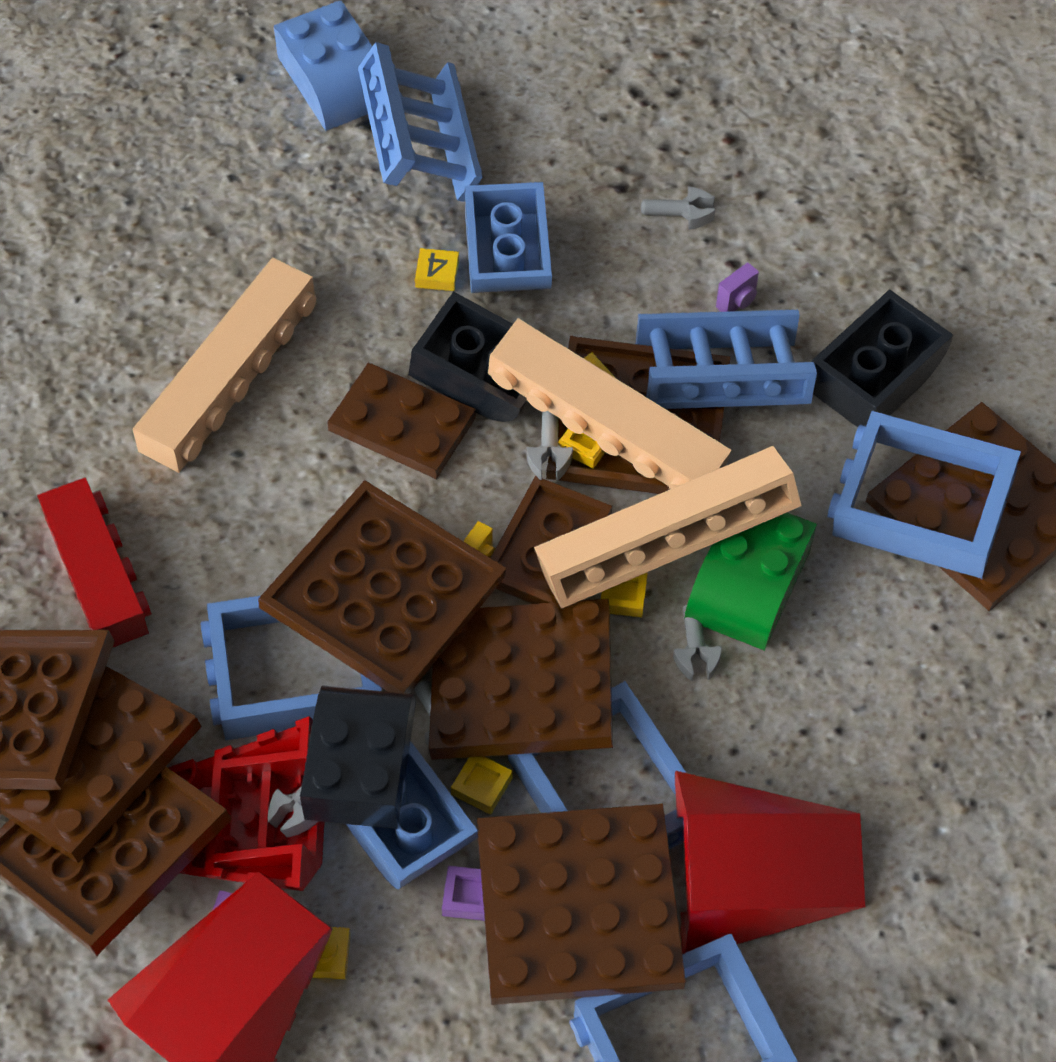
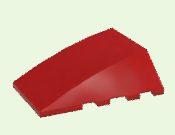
M310 716L295 721L296 726L277 733L272 729L256 735V741L234 748L232 745L215 750L214 756L199 762L190 759L168 767L227 809L232 818L179 874L245 883L259 871L280 888L304 891L322 866L325 822L318 821L310 829L298 835L286 837L280 829L292 817L294 812L286 814L279 826L274 828L268 822V810L276 789H279L284 795L296 793L302 786L313 719Z
M675 771L677 818H683L687 894V911L680 912L682 954L728 934H732L736 944H740L866 907L860 813Z
M258 871L107 1000L123 1024L168 1062H277L275 1057L286 1031H290L297 1015L295 1010L304 989L309 987L333 928Z

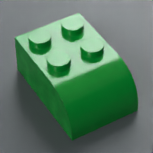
M787 512L712 544L693 585L684 619L686 617L694 618L703 627L765 651L810 554L817 524Z

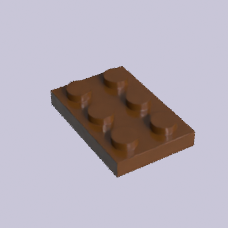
M368 362L327 423L328 431L437 479L476 419V409Z
M535 476L491 556L492 560L506 568L505 578L496 589L531 604L557 602L544 577L534 547L611 515L612 505L543 478L540 480Z

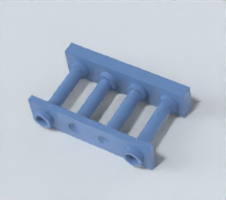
M375 42L359 65L358 70L383 183L397 186L406 173L413 169L452 179L457 201L464 202L465 186L479 185L483 177L454 64L447 62L436 79L395 68L389 46ZM398 85L431 93L434 104L402 96ZM405 113L438 121L441 133L409 125ZM411 142L445 150L448 162L415 154Z
M799 310L638 314L635 344L652 346L657 366L650 367L646 397L665 409L811 404L817 375L814 362H795L790 347L795 346L800 316ZM750 347H774L778 363L754 364ZM710 348H734L737 364L714 365ZM670 349H693L697 366H673Z

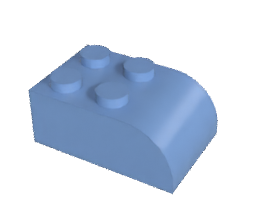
M341 0L274 25L277 56L325 131L368 115L358 67L372 48V45Z
M543 182L465 186V219L471 293L551 289L552 269Z
M410 742L398 829L346 824L380 873L396 889L404 887L478 838L477 828L412 742Z

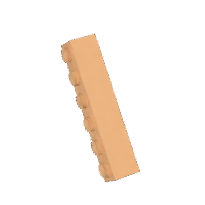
M273 257L133 427L138 452L180 473L188 461L191 462L197 458L202 449L203 442L212 431L215 432L222 426L226 413L235 402H240L245 397L249 384L258 373H263L268 368L272 355L280 345L288 343L293 335L295 326L303 316L307 317L313 311L317 298L312 276Z
M517 318L490 354L488 374L492 376V379L499 386L507 390L514 389L525 396L527 401L537 410L542 412L549 411L562 419L563 424L571 431L578 434H586L597 441L599 447L606 453L623 457L631 462L641 475L647 478L655 477L669 486V489L722 468L727 464L731 449Z
M771 446L534 547L544 577L562 609L802 505L792 470L774 446Z

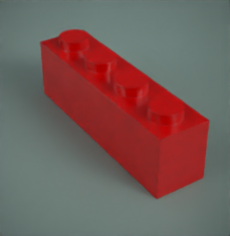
M85 477L38 494L37 497L45 520L90 630H109L115 640L112 648L149 634L145 617L152 615L143 591L135 593L131 583L137 581L129 557L120 559L116 550L123 547L115 524L106 525L102 517L109 514L101 491L92 492Z

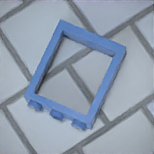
M871 411L867 425H859L853 442V449L857 450L854 460L847 458L840 478V483L845 484L842 494L834 493L829 506L827 517L834 519L832 536L982 579L1016 475L1021 451ZM876 443L995 475L973 542L853 508Z
M260 596L208 603L209 620L201 621L204 648L212 647L213 659L205 660L209 686L216 685L218 698L210 699L213 725L222 724L225 740L252 737L272 729L276 732H281L296 726L295 721L308 716L312 719L314 718L318 694L234 706L225 630L280 622L259 608L258 598ZM360 674L362 687L355 689L382 691L379 685Z
M626 681L612 688V716L621 712L676 796L675 771L684 773L686 771ZM540 753L508 755V761L541 813L568 811L534 756ZM676 809L665 815L669 850L684 842L683 818H677Z
M732 934L682 954L685 978L715 966L763 1060L762 1062H798ZM653 992L583 997L575 1000L574 1019L570 1020V1026L575 1034L578 1045L581 1048L587 1045L595 1062H620L599 1016Z

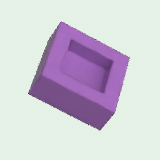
M747 262L721 281L718 287L716 308L721 312L735 311L738 308L744 309L750 305L757 295L756 287L759 271Z
M448 866L442 916L485 921L481 869Z

